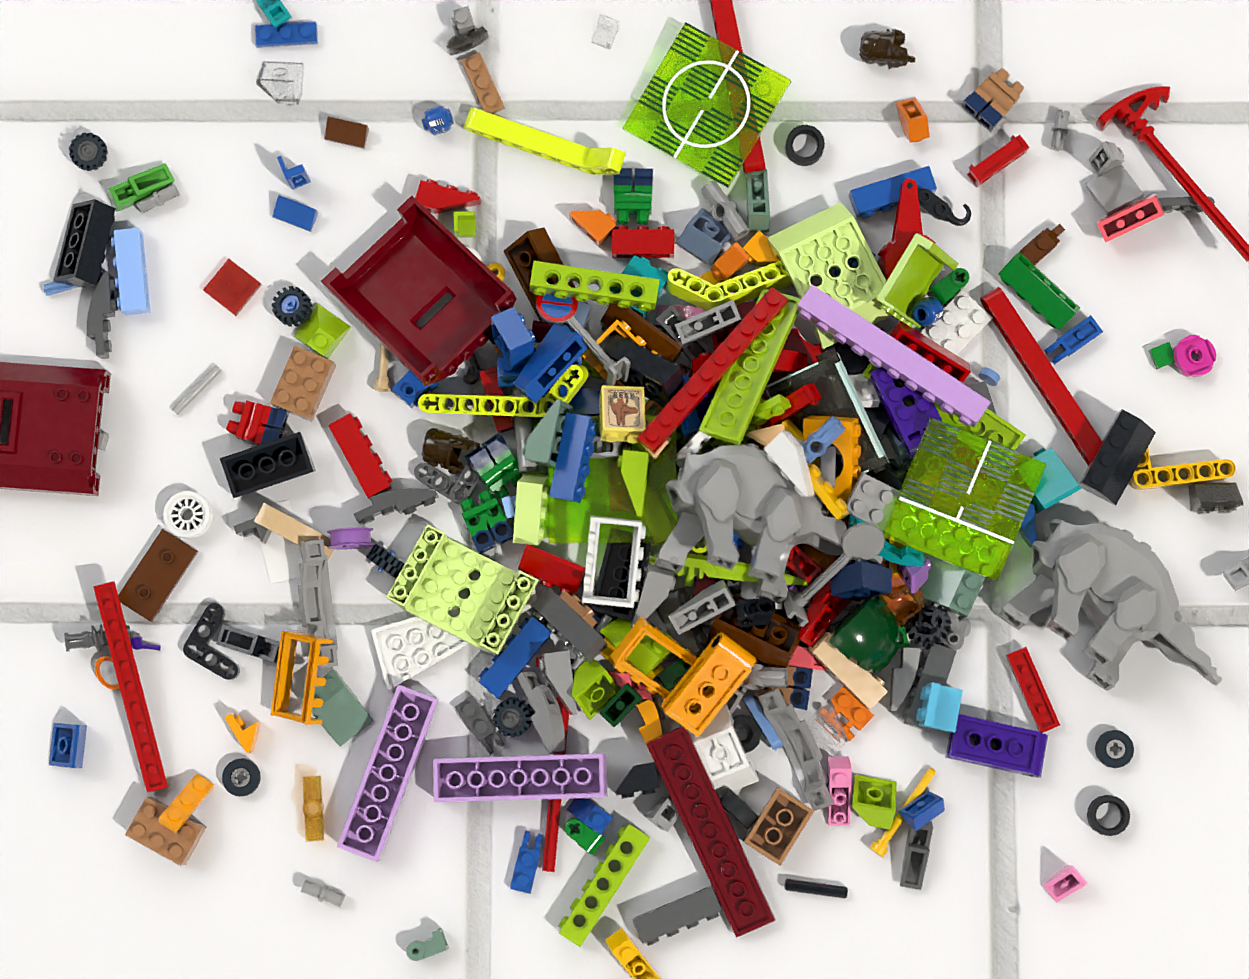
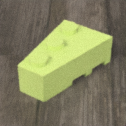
M526 472L517 481L513 543L538 546L545 539L546 527H544V523L548 513L547 500L551 475Z

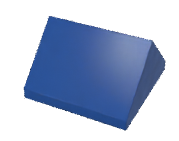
M53 723L49 765L82 768L86 725Z

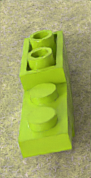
M779 394L767 401L760 398L741 442L751 439L747 435L749 432L757 430L756 425H762L769 418L781 415L786 409L790 408L789 399ZM717 438L712 443L714 448L736 445Z

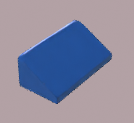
M278 195L272 217L311 232L318 216V211Z
M926 791L900 809L898 813L912 829L917 831L944 812V799L930 791Z

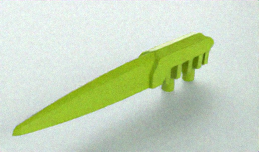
M687 554L684 566L678 573L673 571L678 576L686 575L684 583L686 586H693L694 576L703 579L704 574L709 578L758 583V578L748 575L750 564L737 562L734 568L729 570L707 563V556ZM650 555L649 563L654 564L657 556ZM784 573L786 585H807L805 580Z

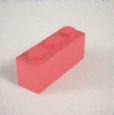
M1155 193L1098 220L1097 226L1105 242H1108L1163 216L1164 210Z

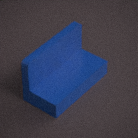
M277 157L292 190L311 182L303 164L288 169L282 157Z

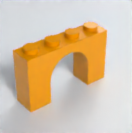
M809 415L803 419V440H807L808 435L816 432L831 416ZM836 417L841 421L846 430L831 443L839 449L843 457V470L839 477L835 478L834 494L846 503L861 475V468L858 466V458L861 455V447L858 445L861 425L858 424V418Z

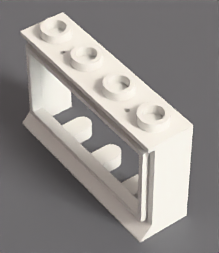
M591 515L583 603L633 608L634 602H638L639 590L635 589L636 581L641 579L642 569L637 567L638 560H643L644 547H640V539H645L646 526H642V520ZM600 523L634 526L627 599L593 595Z

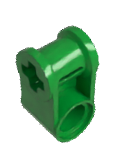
M957 268L938 281L929 291L943 306L966 286L970 278L969 273L963 268ZM961 276L962 281L956 282L955 278Z
M571 818L565 823L564 829L566 834L592 856L605 840L602 835L577 818ZM578 823L579 832L574 831L570 833L569 825Z

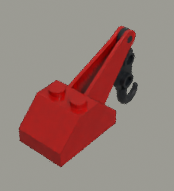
M911 178L903 181L900 186L891 243L888 242L877 254L880 256L877 264L886 281L916 233L934 242L928 236L923 235L920 208L937 220L950 222L955 226H963L971 219L970 207L967 204L963 205L966 210V216L963 219H959L954 216L949 205L927 188H917L916 181Z

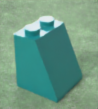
M634 255L621 274L660 279L657 294L658 300L667 286L668 272L661 267L656 269L651 266V262L645 257L640 256L638 258ZM617 287L610 288V292L613 294L621 292ZM638 290L630 292L634 297L641 296ZM629 307L644 319H646L650 312L639 310L638 307Z
M1044 447L1033 453L1034 458L1027 460L1025 457L1016 462L1017 467L1012 470L1018 482L1024 483L1025 490L1034 493L1033 496L1025 492L1027 497L1032 498L1030 503H1034L1037 514L1081 489L1078 482L1052 448L1045 450Z

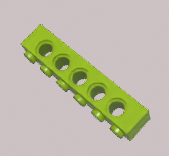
M533 261L530 291L540 296L552 294L560 299L572 297L580 302L592 300L601 305L612 303L617 304L621 308L633 306L638 307L642 311H650L651 309L655 310L660 279ZM555 278L558 282L551 285L547 282V279ZM576 281L579 285L572 288L568 285V282ZM597 284L600 289L592 291L588 286ZM617 287L621 292L613 294L609 289ZM638 290L641 296L634 297L630 292Z
M630 823L627 827L624 825L621 827L616 835L619 837V840L615 845L613 843L610 844L605 852L608 857L604 863L599 861L593 871L596 874L592 881L589 879L586 881L581 889L584 894L580 899L575 898L570 906V909L573 911L569 917L564 916L558 925L561 928L559 934L578 947L582 946L651 838ZM625 841L630 842L633 846L632 851L627 854L620 850V845ZM611 860H618L621 863V868L618 871L614 872L609 869L608 864ZM600 878H606L609 881L607 889L601 890L598 888L597 881ZM589 896H594L597 899L598 903L593 908H589L585 904V899ZM578 914L583 915L586 919L585 924L577 926L573 921L574 916Z

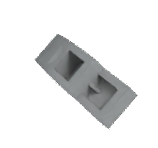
M534 671L520 673L517 679L520 682L521 689L526 693L530 701V706L536 712L530 718L534 723L535 730L543 740L544 747L550 754L563 752L565 750L563 719L551 686L542 685Z

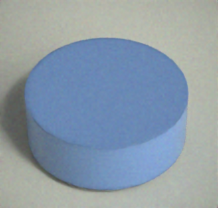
M982 368L978 374L982 381H986L987 384L996 386L1000 380L999 374L990 368Z

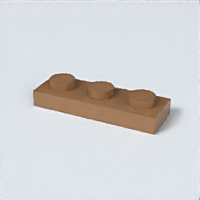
M480 52L461 60L483 111L494 114L505 109Z

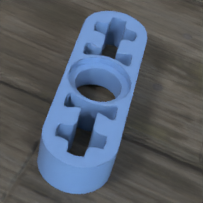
M750 693L742 698L772 749L776 751L783 747L780 738L753 694Z

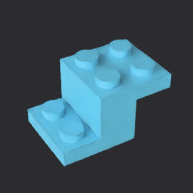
M927 683L925 687H922L920 699L923 700L922 708H918L916 721H919L918 726L938 729L944 732H955L963 690L941 686L937 683Z

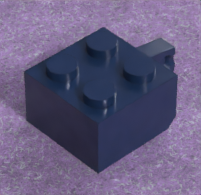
M856 560L855 564H846L831 578V596L859 602L871 597L888 594L892 591L891 569L882 567V564L878 563L870 564L867 560Z

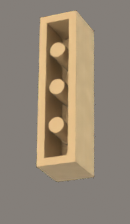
M825 631L813 648L809 646L807 650L853 696L871 710L888 692L883 687L885 683L877 675L873 677L869 671L867 672L857 666L858 661L856 659L845 657L829 641L833 632L830 634Z

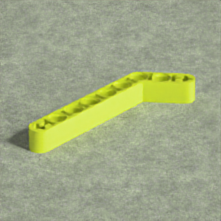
M470 108L463 129L470 133L591 175L619 174L626 157V153L617 148H588L476 108Z
M781 260L716 285L679 268L670 270L667 278V290L669 293L705 311L731 300H734L736 305L759 297L763 288L770 289L773 287L775 290L793 284Z
M571 365L556 381L545 397H541L536 403L533 402V412L528 410L527 404L530 400L524 396L431 393L422 395L418 400V406L421 411L426 413L544 417L549 411L547 408L549 402L554 404L558 399L568 404L587 380L588 370L583 365ZM575 370H578V371H579V372L577 373L578 376H579V378H574L575 375H576V374L574 373ZM562 385L566 386L568 390L565 397L560 393ZM449 398L452 399L454 404L452 409L447 406ZM469 399H471L474 404L472 410H470L467 407V401ZM489 400H491L494 404V407L491 411L487 407V402ZM510 400L514 404L512 411H509L507 408V403ZM428 401H438V405H428Z

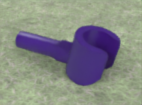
M142 637L131 638V646L135 650L151 649L160 651L161 649L160 645L143 644Z

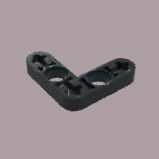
M212 603L206 607L185 642L183 652L187 658L226 680H234L240 673L238 664L208 647L225 617L224 607L220 604ZM218 607V612L220 613V616H215L211 621L214 622L215 625L213 626L211 623L205 622V618L210 620L213 615L210 612L211 609H217ZM203 625H207L210 629L207 637H201L199 634V628ZM197 644L196 649L204 652V648L207 650L202 655L201 661L198 660L201 657L196 653L190 655L191 650L188 649L190 645L194 646ZM210 654H214L217 657V663L213 666H209L206 663V658ZM222 659L225 660L222 663L227 667L233 665L232 670L235 671L233 675L229 674L227 676V671L223 668H219V672L216 670L221 665Z

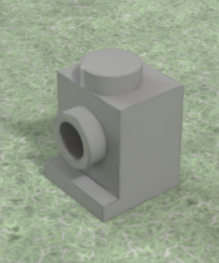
M469 6L453 10L454 17L450 19L456 38L476 33Z
M669 796L668 798L661 797L651 812L647 813L645 817L660 830L668 832L678 819L679 813L672 798Z

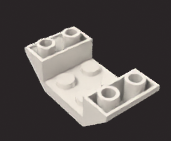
M726 703L699 737L690 732L693 743L719 796L725 795L730 789L735 791L759 781L751 761H748L734 729V720Z

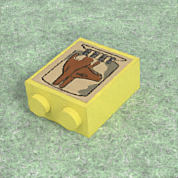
M602 385L599 395L600 440L611 443L617 441L638 443L637 437L645 430L644 387Z

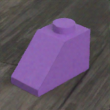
M925 555L922 567L897 564L898 575L911 594L916 593L928 579V570L931 569L930 560Z

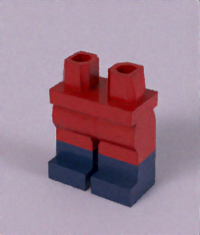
M246 400V403L235 401L232 412L242 416L240 422L229 420L226 430L238 439L261 445L282 438L283 433L280 430L284 431L289 412Z

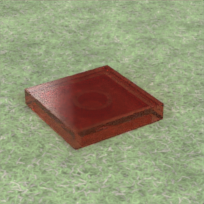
M228 258L203 291L233 315L237 316L262 284Z

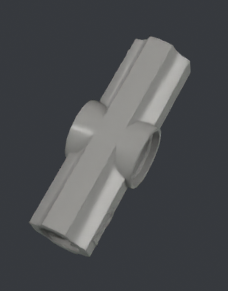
M711 181L704 185L701 193L712 207L711 213L713 218L723 223L734 241L746 236L749 228L738 214L737 203L726 197L716 181Z
M754 664L751 668L752 671L740 686L751 690H761L763 687L786 688L788 684L787 668H768L760 664Z

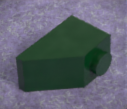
M626 683L599 714L610 725L616 727L643 697L629 683Z

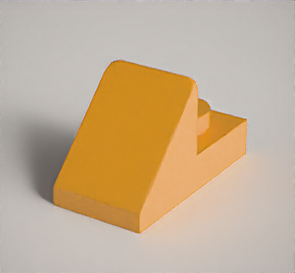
M230 713L224 717L246 754L252 753L261 722H256L245 729L243 726L246 723L241 715Z

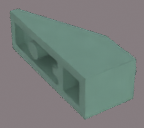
M767 169L746 173L749 232H769L770 206Z

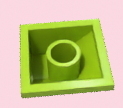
M317 303L312 310V314H309L310 318L304 320L305 323L299 327L293 337L318 355L328 359L351 329V326Z
M595 659L590 663L587 660L584 661L575 670L572 689L573 699L586 717L591 720L620 691L606 669Z
M854 775L852 808L869 826L891 829L896 811L897 782Z

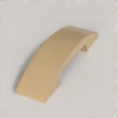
M265 503L262 504L254 519V522L301 546L300 542L323 539L327 561L334 549H328L331 546L329 537Z

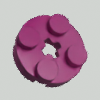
M1199 335L1185 337L1173 349L1175 364L1182 375L1186 377H1200L1207 374L1213 368L1214 361H1216V351L1213 344L1207 339L1204 340ZM1192 351L1194 354L1198 353L1197 361L1191 358Z

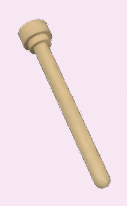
M380 343L379 377L374 381V390L389 392L391 391V382L387 377L388 349Z

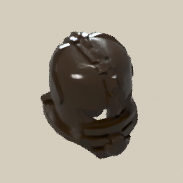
M887 29L886 32H865L861 37L859 55L862 61L867 64L887 63L888 69L906 66L908 62L914 63L916 60L915 57L908 55L907 48L901 47L905 43V33H902L901 30L892 29V32H890V29Z
M431 428L426 432L421 455L424 462L438 467V464H440L441 468L447 469L450 474H457L464 469L462 463L458 461L462 449L468 450L470 447L480 448V443L469 440L468 437L464 438L461 434L453 435L437 428Z

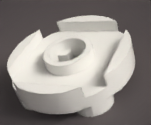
M698 431L676 456L683 453L696 454L711 436Z

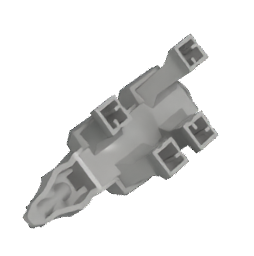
M755 444L720 446L702 455L683 453L679 454L676 458V464L680 467L677 480L668 481L666 484L672 508L678 514V523L659 551L654 565L678 573L684 566L687 554L705 536L708 552L706 562L732 570L737 564L739 557L733 543L734 533L746 544L756 546L748 571L749 576L758 578L755 597L769 598L774 603L780 604L787 597L788 593L784 572L791 549L795 545L805 543L826 555L841 556L844 553L841 544L842 537L847 531V527L841 519L837 520L834 517H827L829 512L822 506L823 501L815 491V495L812 497L801 496L794 488L796 485L781 474L780 471L782 469L767 458L768 453L759 450V447ZM876 555L867 561L870 564H881L883 558Z
M1053 519L1049 523L1051 534L1046 542H1033L1032 569L1036 579L1004 606L998 615L1004 621L1019 630L1027 623L1031 616L1052 606L1051 620L1046 627L1069 642L1079 630L1078 613L1080 607H1082L1091 622L1099 627L1082 651L1094 659L1091 670L1086 677L1106 691L1115 687L1119 681V664L1131 646L1141 640L1152 642L1170 661L1193 668L1213 685H1218L1222 681V678L1216 673L1217 668L1211 666V658L1195 644L1192 628L1180 622L1182 616L1177 611L1179 601L1169 572L1157 555L1151 551L1152 548L1149 544L1138 542L1133 538L1134 535L1125 529L1120 530L1119 528L1099 523L1072 525L1061 519Z

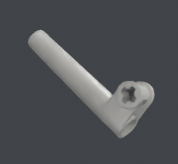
M511 388L512 396H524L517 388ZM529 401L527 404V408L531 412V405ZM514 416L519 471L546 472L551 470L552 467L537 465L524 459L523 447L533 432L532 417Z

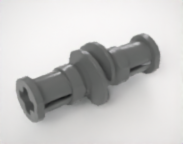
M102 624L99 626L98 631L92 625V632L64 633L66 652H69L70 649H85L93 646L96 647L98 652H101L102 646L108 645ZM127 625L126 627H127L128 634H129V638H130V642H131L130 626Z

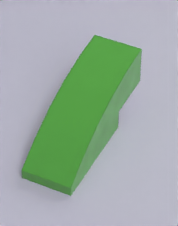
M164 163L128 177L126 182L108 188L107 195L113 207L116 208L115 211L118 212L137 204V201L152 195L153 191H160L168 187L175 180L168 166Z

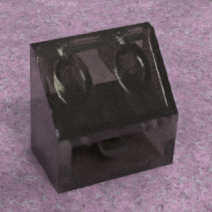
M1236 482L1202 483L1189 486L1190 511H1197L1198 515L1210 514V512H1215L1216 510H1218V514H1228L1231 511H1237L1238 507L1243 506V499Z

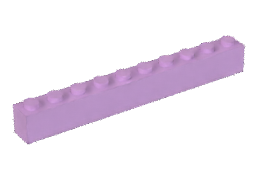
M811 285L798 303L797 311L803 319L807 321L812 320L821 331H828L833 334L834 339L839 343L848 344L856 354L868 357L870 363L874 366H881L886 369L888 375L892 378L901 379L913 391L918 390L927 401L931 403L936 402L945 413L949 415L954 414L965 426L969 427L971 425L975 427L991 403L989 400L814 285Z

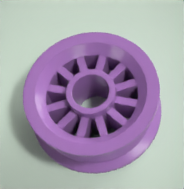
M358 527L328 530L327 533L330 534L331 546L328 549L347 550L373 547L374 544H371V531L374 529Z

